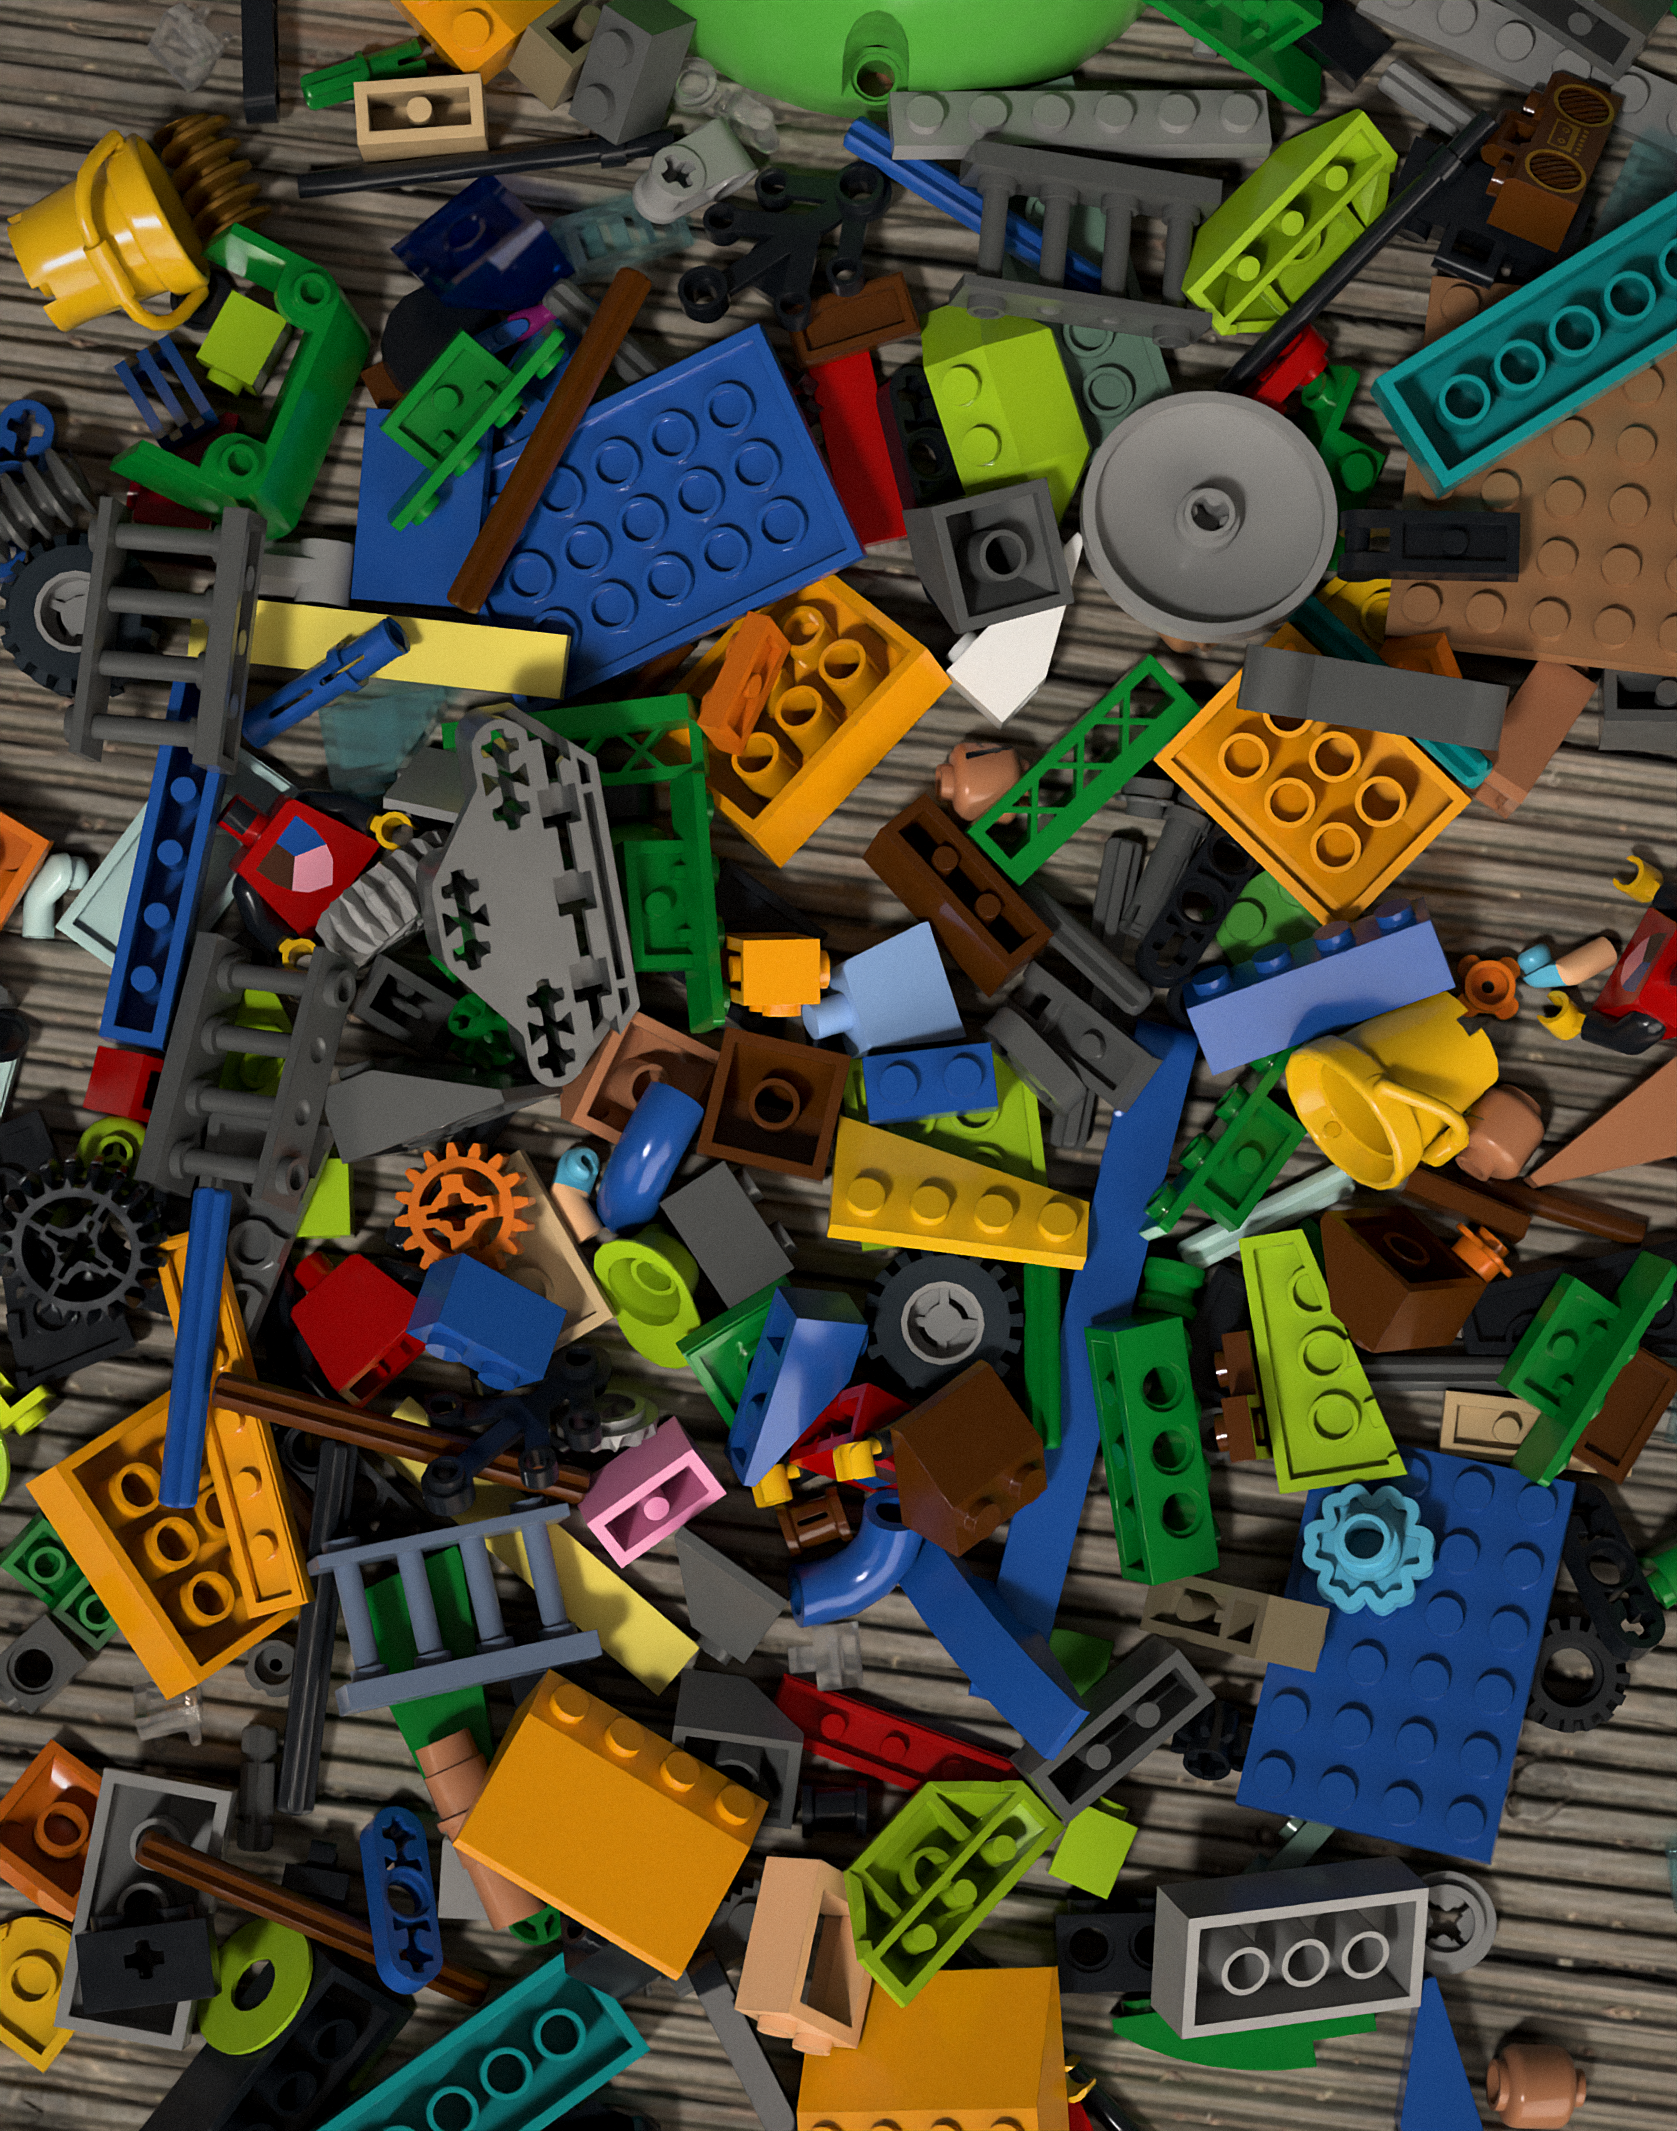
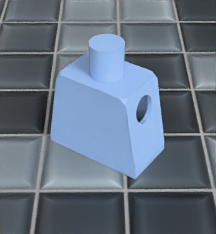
M929 921L920 923L830 969V981L826 989L828 997L821 998L820 1004H803L802 1007L803 1022L809 1036L813 1040H818L840 1033L846 1053L852 1056L851 1059L944 1048L966 1037Z

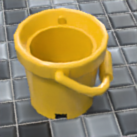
M112 129L108 131L89 152L75 179L31 206L7 218L12 224L7 227L8 236L29 285L32 289L39 287L47 298L55 295L57 300L43 306V309L57 328L65 333L88 321L120 309H124L133 321L151 331H172L187 321L209 295L207 286L211 277L207 258L200 255L203 249L199 235H196L193 229L191 217L185 211L181 202L182 199L159 158L148 143L136 133H131L123 138L118 130ZM168 291L179 296L190 292L183 302L168 315H155L144 309L139 303Z
M1447 991L1356 1023L1336 1036L1327 1035L1314 1039L1296 1049L1290 1055L1285 1067L1287 1091L1298 1118L1315 1144L1339 1169L1360 1184L1376 1190L1395 1188L1416 1167L1442 1166L1469 1144V1127L1462 1113L1479 1099L1484 1091L1496 1083L1499 1077L1498 1060L1491 1042L1482 1027L1469 1036L1463 1026L1456 1020L1466 1013L1468 1009Z

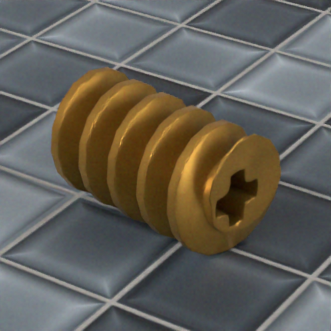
M208 113L190 115L166 125L152 137L156 145L165 147L161 154L165 166L176 169L171 180L176 190L186 192L181 201L185 211L191 214H198L194 218L192 226L196 235L208 237L204 244L234 222L258 234L261 230L259 224L273 213L270 205L250 206L249 201L263 190L259 182L240 184L239 178L252 168L249 159L232 162L229 160L228 156L236 151L242 143L239 137L219 138L218 133L232 122L228 114L209 116Z

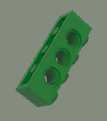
M1148 1311L1084 1327L1122 1578L1155 1586L1219 1569L1217 1548L1220 1545L1221 1535L1219 1525L1211 1512L1208 1485L1211 1481V1469L1201 1446L1198 1423L1201 1419L1202 1410L1199 1397L1192 1387L1189 1367L1192 1343L1188 1331L1183 1326L1182 1316ZM1151 1371L1152 1387L1145 1396L1143 1382L1147 1373ZM1160 1434L1162 1448L1159 1455L1154 1459L1153 1444ZM1170 1497L1172 1508L1170 1515L1164 1521L1162 1510L1164 1503Z

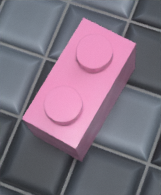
M673 1416L657 1428L656 1435L649 1439H643L642 1444L637 1447L628 1448L590 1476L586 1497L577 1506L588 1527L622 1569L727 1493L707 1457L677 1418Z

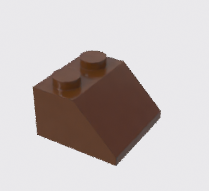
M726 1027L696 1151L697 1155L720 1162L725 1161V1163L823 1185L852 1056Z
M1404 1205L1326 1211L1320 1220L1331 1313L1349 1329L1348 1333L1353 1342L1372 1353L1452 1344L1486 1289L1487 1284Z
M982 1359L890 1427L902 1525L958 1558L979 1541L989 1537L997 1527L1024 1506L1034 1502L1042 1492L1048 1489L1042 1438L992 1366Z

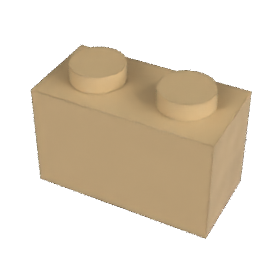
M481 73L353 82L357 143L364 163L489 151L486 95Z

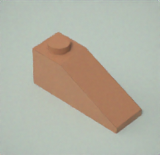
M1677 1056L1666 1061L1523 1179L1525 1184L1529 1188L1535 1189L1677 1156Z

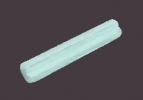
M1333 1164L1258 1202L1240 1229L1229 1233L1219 1223H1216L1179 1242L1177 1245L1178 1254L1183 1263L1204 1269L1239 1251L1238 1239L1275 1233L1352 1194L1356 1190L1354 1180Z

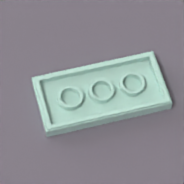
M239 747L236 775L228 774L220 813L237 793H240L266 813L280 794L294 798L301 790L246 750ZM147 803L55 926L111 968H113ZM218 825L188 964L191 960L197 932L212 933L235 902L232 885L236 874L229 868L228 864L243 843Z

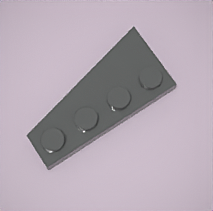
M213 1113L209 1116L204 1150L260 1158L270 1121ZM318 1125L308 1165V1182L300 1196L296 1215L283 1213L250 1198L254 1184L200 1175L199 1187L223 1188L232 1194L225 1255L250 1349L335 1141L330 1126ZM175 1339L174 1353H173V1359H172V1363H173V1364H174V1358H175V1349H176V1341H177L176 1339Z

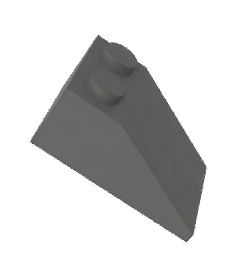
M402 1055L376 1063L374 1059L339 1070L338 1074L341 1082L328 1087L323 1107L342 1164L405 1154L564 1092L562 1086L549 1087L541 1084L533 1076L435 1061L408 1065L406 1056Z

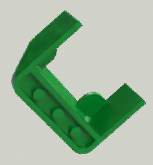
M234 222L206 242L200 255L273 292L274 302L280 315L288 323L304 331L259 440L257 441L240 433L222 435L208 445L199 466H196L141 439L115 456L109 469L219 524H222L224 506L249 508L268 521L265 543H268L290 533L300 519L369 353L371 336L363 318L326 269Z

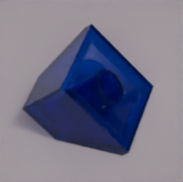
M494 176L477 178L390 248L395 257L445 307L519 311L534 306L538 301H542L547 290L560 278L567 279L576 272L541 220Z

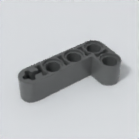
M1247 644L1236 708L1499 752L1510 687Z

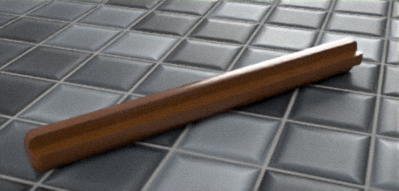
M622 267L618 270L448 591L447 600L459 609L472 614H476L481 610L652 286V281L638 270L631 267Z
M222 1372L217 1377L212 1394V1404L221 1409L424 1464H429L432 1460L442 1456L457 1457L476 1441L473 1438L230 1372ZM509 1448L475 1476L476 1478L572 1504L583 1502L590 1483V1472L586 1469L558 1462L559 1478L555 1484L542 1490L527 1488L521 1482L518 1468V1457L522 1452ZM538 1466V1467H535V1468H533V1469H540V1468H543V1467H545V1466Z
M147 1830L141 1838L135 1853V1860L141 1865L376 1965L371 1924L154 1830ZM406 1949L399 1954L401 1960L411 1963L413 1972L420 1967L418 1961L408 1959ZM443 1956V1965L439 1974L425 1987L476 2008L486 1998L491 1979L488 1975Z

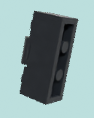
M1418 136L1415 137L1387 207L1428 166L1424 160L1438 144ZM1470 158L1465 163L1469 169L1452 187L1446 183L1396 234L1406 240L1419 244H1426L1428 238L1439 241L1440 244L1430 267L1490 290L1498 268L1501 266L1511 270L1509 274L1511 281L1525 286L1574 255L1593 207L1581 202L1579 203L1558 252H1553L1486 223L1496 198L1485 194L1496 168ZM1454 242H1459L1488 254L1487 262L1452 248Z

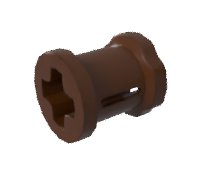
M835 1485L826 1488L824 1496L788 1508L784 1503L774 1506L793 1560L801 1558L803 1550L839 1537L844 1542L853 1539Z

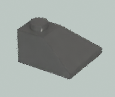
M1046 477L960 495L902 510L916 574L955 634L1075 603Z
M682 1525L674 1538L691 1626L701 1633L695 1644L725 1666L728 1665L733 1656L744 1664L784 1609L789 1598L687 1525Z
M683 1668L672 1744L769 1802L760 1825L791 1829L804 1733L747 1677Z

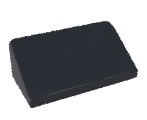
M1319 0L1323 3L1322 23L1292 43L1319 63L1327 73L1353 93L1394 44L1342 0Z

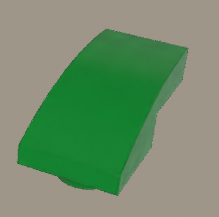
M39 1511L0 1554V1566L43 1601L53 1615L96 1651H99L119 1627L47 1517Z

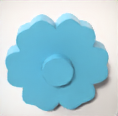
M1351 1484L1344 1488L1341 1493L1328 1495L1322 1503L1324 1519L1312 1521L1304 1529L1306 1545L1302 1554L1305 1566L1310 1571L1319 1574L1317 1590L1321 1597L1331 1603H1335L1340 1610L1347 1614L1358 1612L1367 1603L1375 1614L1386 1616L1395 1611L1397 1607L1411 1604L1416 1597V1587L1413 1580L1425 1579L1434 1570L1432 1555L1435 1551L1436 1542L1433 1533L1429 1529L1419 1526L1421 1519L1419 1505L1411 1498L1402 1496L1396 1488L1389 1485L1376 1490L1372 1496L1367 1489L1359 1484Z

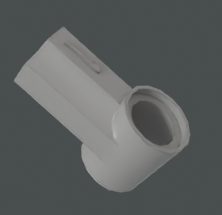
M319 538L301 539L300 544L278 541L265 543L258 596L294 600L293 603L299 605L350 610L355 545Z

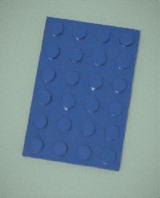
M757 323L587 407L481 610L476 613L482 626L571 636L564 700L512 694L518 709L530 713L554 710L746 617L748 611L756 612L868 557L763 325ZM530 436L492 455L487 518Z
M1395 1443L1408 1472L1407 1475L1317 1488L1308 1491L1283 1598L1330 1609L1325 1628V1642L1320 1651L1315 1673L1268 1662L1235 1803L1241 1807L1492 1865L1577 1486L1575 1482L1554 1478L1551 1484L1545 1488L1519 1474L1520 1470ZM1351 1484L1362 1485L1371 1496L1383 1486L1389 1485L1396 1488L1402 1496L1411 1498L1419 1505L1421 1512L1419 1526L1429 1529L1435 1538V1551L1432 1555L1434 1559L1433 1573L1425 1579L1413 1580L1416 1587L1415 1600L1407 1606L1397 1607L1395 1611L1386 1616L1375 1614L1367 1603L1356 1613H1344L1335 1603H1331L1321 1597L1317 1590L1319 1574L1310 1571L1303 1562L1302 1554L1306 1545L1304 1529L1306 1525L1312 1521L1324 1519L1322 1513L1323 1500L1333 1493H1341L1344 1488Z

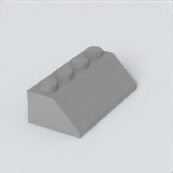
M104 1768L54 2027L180 2051L191 2043L198 1999L84 2014L75 1935L82 1930L92 1929L91 1917L130 1912L131 1924L157 1920V1908L194 1903L196 1915L213 1913L215 1920L219 1898L141 1865L135 1860V1853L147 1830H154L226 1862L239 1797L238 1787L174 1775ZM144 1940L143 1947L132 1954L133 1963H145L148 1973H152L153 1967L164 1960L163 1950H151L149 1940Z

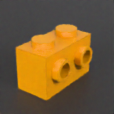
M795 932L725 933L724 946L720 952L722 977L729 984L730 1001L743 1006H749L750 1012H762V1016L767 1017L801 1016L802 1004H820V989H827L830 981L829 955L827 950H820V939Z

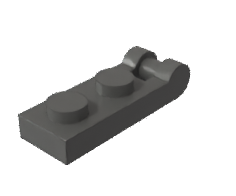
M1033 959L1022 974L1026 981L1014 997L1007 995L997 1012L1002 1007L1013 1010L1048 1044L1081 1082L1114 1109L1127 1113L1163 1060L1067 984L1057 972L1039 960ZM1045 996H1047L1051 1001L1039 1017L1035 1011Z

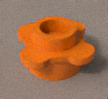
M1468 955L1460 960L1457 965V973L1462 978L1461 995L1457 999L1468 1009L1462 1016L1472 1018L1478 1013L1495 1014L1500 1020H1507L1513 1017L1519 1008V1003L1514 997L1516 989L1515 980L1520 975L1518 963L1510 957H1502L1499 961H1481L1476 955ZM1489 981L1493 984L1494 989L1491 993H1485L1482 990L1484 982Z
M1461 1222L1455 1226L1463 1236L1450 1249L1486 1284L1499 1272L1508 1279L1513 1275L1502 1260L1509 1253V1250L1486 1228L1480 1226L1473 1234Z

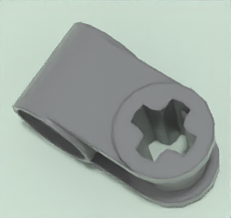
M719 117L700 126L683 139L659 150L652 158L649 170L645 171L636 180L632 189V200L636 210L645 219L653 223L668 224L710 202H717L730 196L749 183L759 170L723 117Z

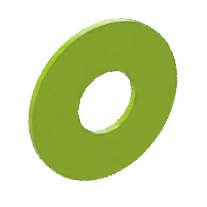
M260 1918L245 1925L223 1944L218 1951L223 1991L216 1997L198 1999L197 2018L203 2037L212 2047L226 2054L243 2055L251 2053L273 2041L297 2014L310 1985L313 1971V1951L308 1936L266 1918ZM270 1960L275 1968V1979L267 1998L259 2006L249 2011H240L235 2003V1991L242 1974L257 1961Z

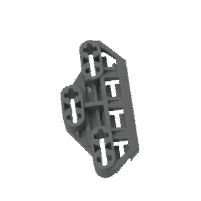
M509 702L477 707L468 711L459 720L455 730V745L466 800L444 847H437L427 852L420 860L416 869V885L427 943L431 953L445 967L507 1021L511 1048L516 1061L541 1084L549 1087H560L572 1082L582 1073V1069L610 1028L621 1035L640 1007L597 758ZM496 730L502 735V738L492 741V757L481 749V746L491 742V731ZM526 730L530 731L536 736L528 738ZM541 739L559 750V757L555 762L558 778L548 780ZM496 763H498L500 766H502V767H503L504 769H506L508 772L503 771V770H501V769L497 770V764H496ZM486 774L491 775V776H493V777H497L498 783L495 782L493 779H491V778H490L489 776H487ZM502 789L512 796L513 800L504 803V814L498 816L493 812V809L503 804ZM570 812L571 820H566L573 865L564 866L557 826L554 824L544 826L542 818ZM457 870L462 877L453 880L454 899L442 887L451 883V872ZM585 898L586 907L581 909L589 951L579 952L573 914L570 911L559 913L558 904ZM456 901H457L460 905H462L466 910H464V909H462V908H457V903H456ZM450 916L458 917L460 925ZM462 927L474 939L464 943L465 952L459 955L453 949L463 945ZM542 979L547 983V985L537 988V981ZM600 984L602 993L597 994L600 1014L592 1023L588 1000L585 997L575 999L574 990ZM537 991L539 1007L527 996ZM541 1009L550 1017L542 1016ZM536 1025L543 1026L544 1032L541 1029H539ZM546 1035L558 1045L548 1049ZM548 1053L549 1059L542 1061L538 1058Z

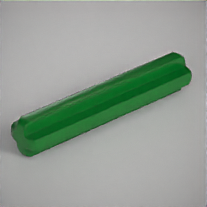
M1025 1263V1415L1042 1438L1044 1450L1056 1449L1061 1445L1060 1268Z

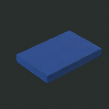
M366 408L351 599L458 608L447 600V593L487 519L494 424L476 442L482 447V451L470 468L460 477H456L451 472L435 491L441 499L431 514L419 526L409 522L399 532L390 525L387 513L426 467L379 428V423L390 412L389 409Z

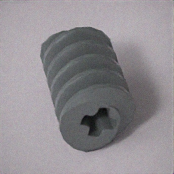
M50 447L45 449L47 470L43 472L28 459L21 462L24 482L21 484L5 471L0 473L2 492L0 494L1 563L6 564L11 561L10 540L16 543L22 550L29 552V549L34 546L31 532L33 528L45 538L53 539L56 536L55 516H58L71 528L77 526L79 522L77 504L82 505L92 515L98 514L100 503L69 447V458L65 460Z

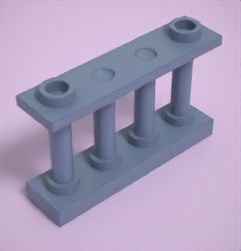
M541 1496L509 1504L511 1515L365 1546H361L359 1536L341 1538L321 1544L323 1555L316 1556L306 1564L310 1577L334 1571L356 1669L349 1672L352 1683L345 1684L335 1691L340 1717L545 1672L549 1668L554 1670L586 1663L603 1655L597 1629L578 1633L576 1623L568 1622L547 1526L558 1524L571 1515L568 1503L549 1506L547 1497ZM522 1532L543 1629L537 1631L540 1642L516 1647L514 1637L506 1636L485 1539ZM459 1545L481 1643L475 1645L477 1656L453 1661L451 1650H444L422 1552ZM397 1558L419 1656L413 1658L415 1669L390 1674L388 1663L381 1664L359 1566Z

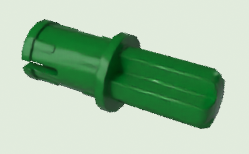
M417 38L409 39L408 42L364 56L361 50L354 52V59L304 74L300 78V87L307 106L311 111H318L354 99L353 82L428 77L425 59L403 66L398 65L399 62L420 56L422 50Z

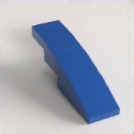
M923 1538L914 1565L902 1578L899 1585L949 1655L996 1710L1043 1758L1054 1761L1090 1713L1089 1709L1038 1628L1017 1621L994 1582L974 1576L962 1555L958 1558L928 1539Z

